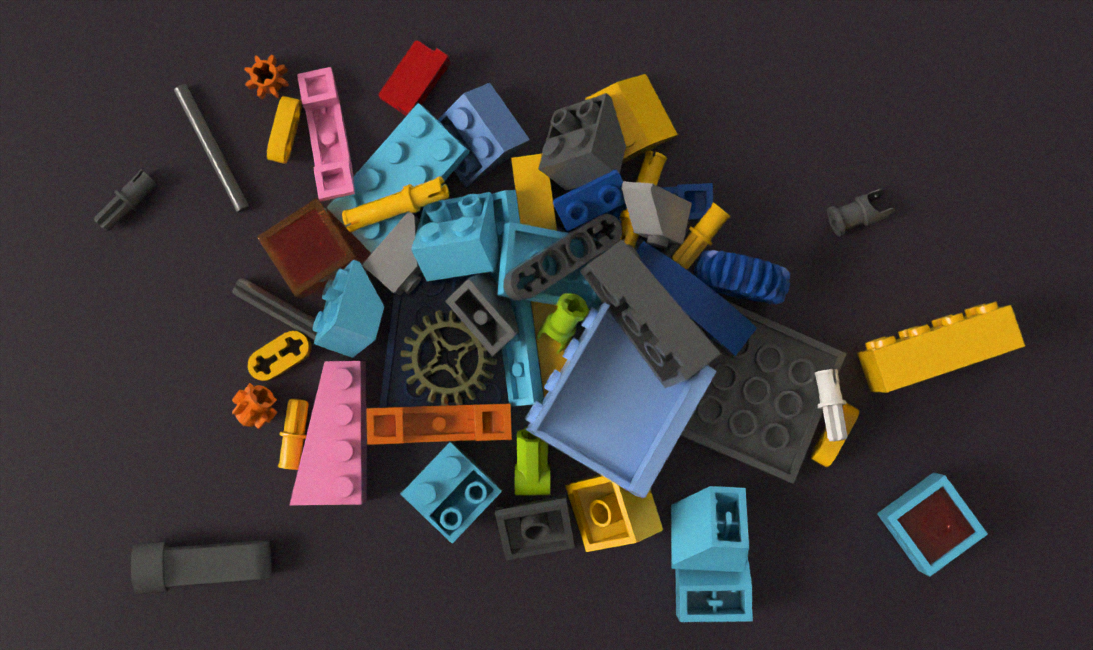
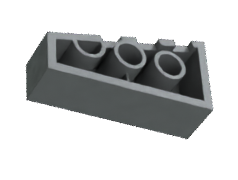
M620 240L580 270L600 300L610 305L608 311L665 388L688 380L721 354L641 262L637 251L623 240Z

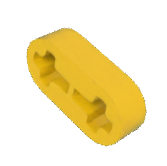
M287 96L281 97L268 142V160L283 164L288 162L301 116V100Z
M289 331L282 334L250 356L248 360L249 373L257 380L269 381L275 379L309 356L312 347L309 337L299 331ZM290 338L296 341L302 340L303 345L299 347L301 352L299 355L291 352L283 356L281 352L290 346L288 341ZM261 356L264 359H271L274 356L278 358L277 361L269 366L271 370L269 374L266 371L259 372L257 370V367L261 364L259 360Z
M849 403L842 406L847 437L860 412L859 409ZM825 427L812 451L811 459L826 468L829 467L838 455L845 440L829 441Z

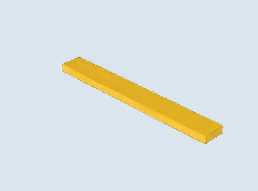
M542 154L511 158L520 224L557 231L550 178L538 169ZM531 301L536 338L547 316L557 310V305ZM542 333L536 341L545 398L548 390L544 388L547 380L555 369L560 372L567 361L563 357L567 346L557 354L561 344L546 333Z

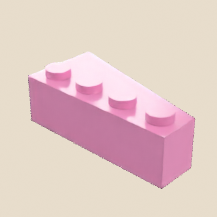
M325 361L290 505H361L367 501L366 361Z

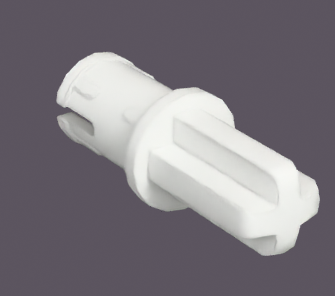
M838 369L815 372L820 404L817 406L818 409H823L828 440L832 442L845 440L847 438V431L842 406L847 403L846 400L842 399Z

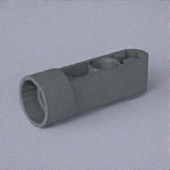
M269 540L169 547L167 542L134 544L132 548L131 578L135 594L168 592L170 586L258 580L272 577L271 546Z

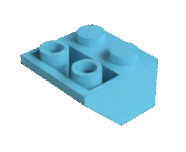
M491 192L468 194L464 197L440 200L423 207L411 250L426 281L494 271L499 243Z
M352 260L344 269L337 271L333 280L329 279L322 294V299L326 300L323 312L319 311L313 324V331L317 332L314 341L315 345L353 358L376 339L384 305L361 263Z
M451 441L408 485L401 495L453 544L502 490L454 441Z
M709 486L671 505L672 569L744 572L749 552L745 488Z
M748 556L744 572L675 569L676 616L680 622L752 621V582Z

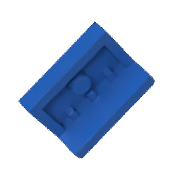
M613 170L553 200V205L566 231L626 203L622 192L623 180L618 170Z

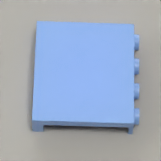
M603 303L597 309L591 307L587 317L582 321L581 326L585 328L579 340L573 338L564 351L563 357L567 361L560 372L555 369L547 380L544 388L548 390V393L542 403L536 401L525 419L530 422L526 430L635 496L645 498L717 371L706 365L688 380L665 388L608 311L610 305Z

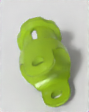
M564 293L560 296L557 302V310L547 316L537 334L536 340L540 338L542 333H546L559 342L561 347L557 354L563 351L575 335L578 321L584 320L589 313L586 301L574 293Z

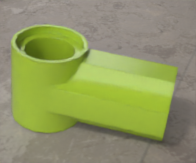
M526 426L524 429L517 431L515 495H550V464L547 463L548 443L526 430L528 426Z

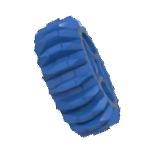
M715 250L703 251L700 253L694 268L695 277L716 293L748 301L776 305L784 302L790 287L789 279L791 274L785 267L736 253Z

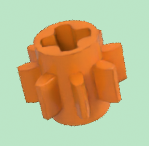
M270 55L268 61L261 60L258 56H255L256 63L252 68L245 67L244 69L251 76V80L247 81L245 85L249 89L258 87L257 96L260 99H264L266 93L273 94L276 98H279L278 91L281 87H289V83L282 76L288 71L285 65L275 67L277 59L274 55ZM271 72L273 74L272 80L266 79L263 82L260 79L262 75H268Z
M249 383L244 390L239 389L232 399L237 404L232 414H235L237 420L244 426H256L258 429H261L265 422L270 423L277 414V411L272 408L277 399L264 386H253Z

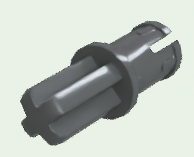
M140 169L120 191L117 189L114 191L116 196L95 216V222L106 231L111 230L131 209L136 211L137 208L135 206L157 184Z

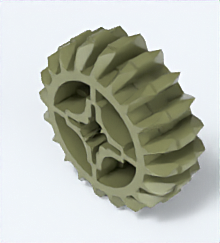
M441 310L436 311L437 322L434 324L427 315L424 316L422 319L427 328L422 330L414 324L411 329L419 336L416 340L407 336L404 339L405 343L413 345L412 352L407 350L401 351V356L411 357L412 363L404 364L401 368L402 371L414 370L415 375L410 376L406 380L407 383L413 384L418 380L422 383L415 391L417 395H422L427 388L431 390L428 396V402L430 403L436 400L438 394H442V406L449 404V395H454L456 405L463 404L461 395L463 392H466L470 400L475 399L476 395L471 388L476 385L480 390H486L487 386L480 381V378L483 375L486 378L493 379L494 373L485 370L486 364L497 365V359L487 358V349L462 320L461 322L456 321L457 315L453 310H450L449 320L446 321L444 320L443 312ZM446 328L459 329L466 332L471 339L456 346L450 345L439 330ZM431 337L436 348V355L431 362L422 367L420 359L422 347L426 340ZM440 341L444 348H447L450 352L460 351L465 348V350L458 353L459 359H455L458 361L455 367L459 374L449 364H440L434 368L436 364L441 362L440 357H444L441 355L443 348L440 345ZM477 348L479 355L478 366L473 376L468 380L462 367V361L470 351ZM441 370H447L456 379L459 386L454 388L441 387L429 380L428 376Z

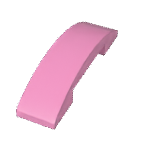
M331 67L297 74L315 163L313 169L318 198L321 202L355 194L352 163L333 70Z

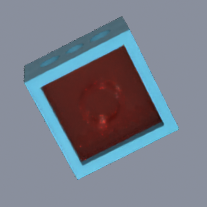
M937 473L930 474L877 513L917 570L928 576L936 573L988 535L947 477Z

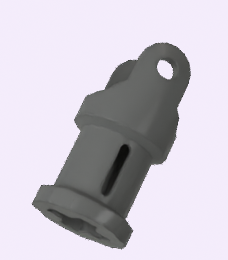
M877 189L855 197L854 202L839 208L829 207L827 215L834 233L841 237L845 235L847 230L860 225L870 226L892 216L896 212L895 208L879 212L870 204V201L880 198L885 193V190Z

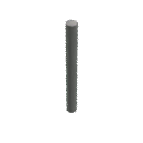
M187 84L179 85L174 89V92L236 212L239 213L248 209L250 206Z

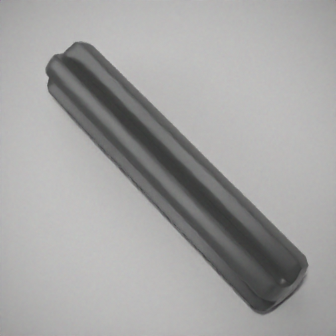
M240 278L233 288L234 295L315 340L317 332L313 331L314 317L247 279Z

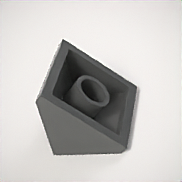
M565 494L496 507L495 516L506 561L575 548Z

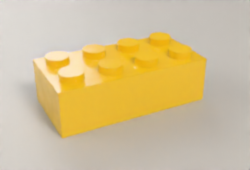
M996 301L988 304L984 303L965 309L966 316H963V313L934 319L931 321L933 325L931 328H929L928 324L901 330L898 332L900 337L898 339H895L893 335L866 342L867 349L859 351L857 354L870 392H890L1025 347L1012 306L998 307Z

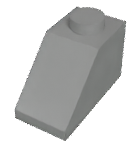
M623 181L622 192L634 233L647 238V244L654 247L667 248L668 243L683 244L692 203L652 183Z
M409 211L362 264L389 290L399 296L404 292L409 294L421 281L419 274L422 271L411 250L420 219Z

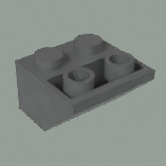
M607 93L554 111L546 143L542 150V157L538 168L565 191L583 186L613 170H618L620 173L626 144L612 98Z

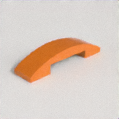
M511 404L366 408L367 445L512 440Z

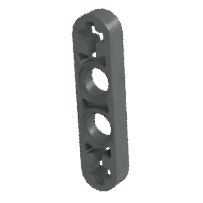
M611 214L600 215L514 267L504 277L503 287L505 293L513 300L522 301L544 291L615 245L622 235V227L619 220ZM606 225L609 231L606 232L604 237L594 240L590 236L600 231L602 226ZM573 239L580 240L584 246V254L581 258H577L571 253L570 243ZM546 256L554 258L557 263V271L553 276L547 274L543 269L542 262ZM531 274L537 278L525 284L524 289L519 290L516 286L520 281L519 278Z

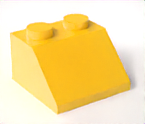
M646 74L616 82L585 98L587 100L605 93L612 98L626 144L622 164L678 135Z
M600 474L565 485L586 552L637 543L663 531L651 490L648 491L645 498L637 497Z

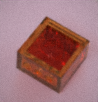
M315 198L257 236L295 297L301 299L324 286L329 279L333 280L337 271L344 269L352 260L361 262L322 201L320 202L318 198Z

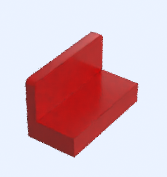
M414 41L380 91L379 98L407 116L417 103L424 104L451 64L449 56L438 48L433 51L421 42Z

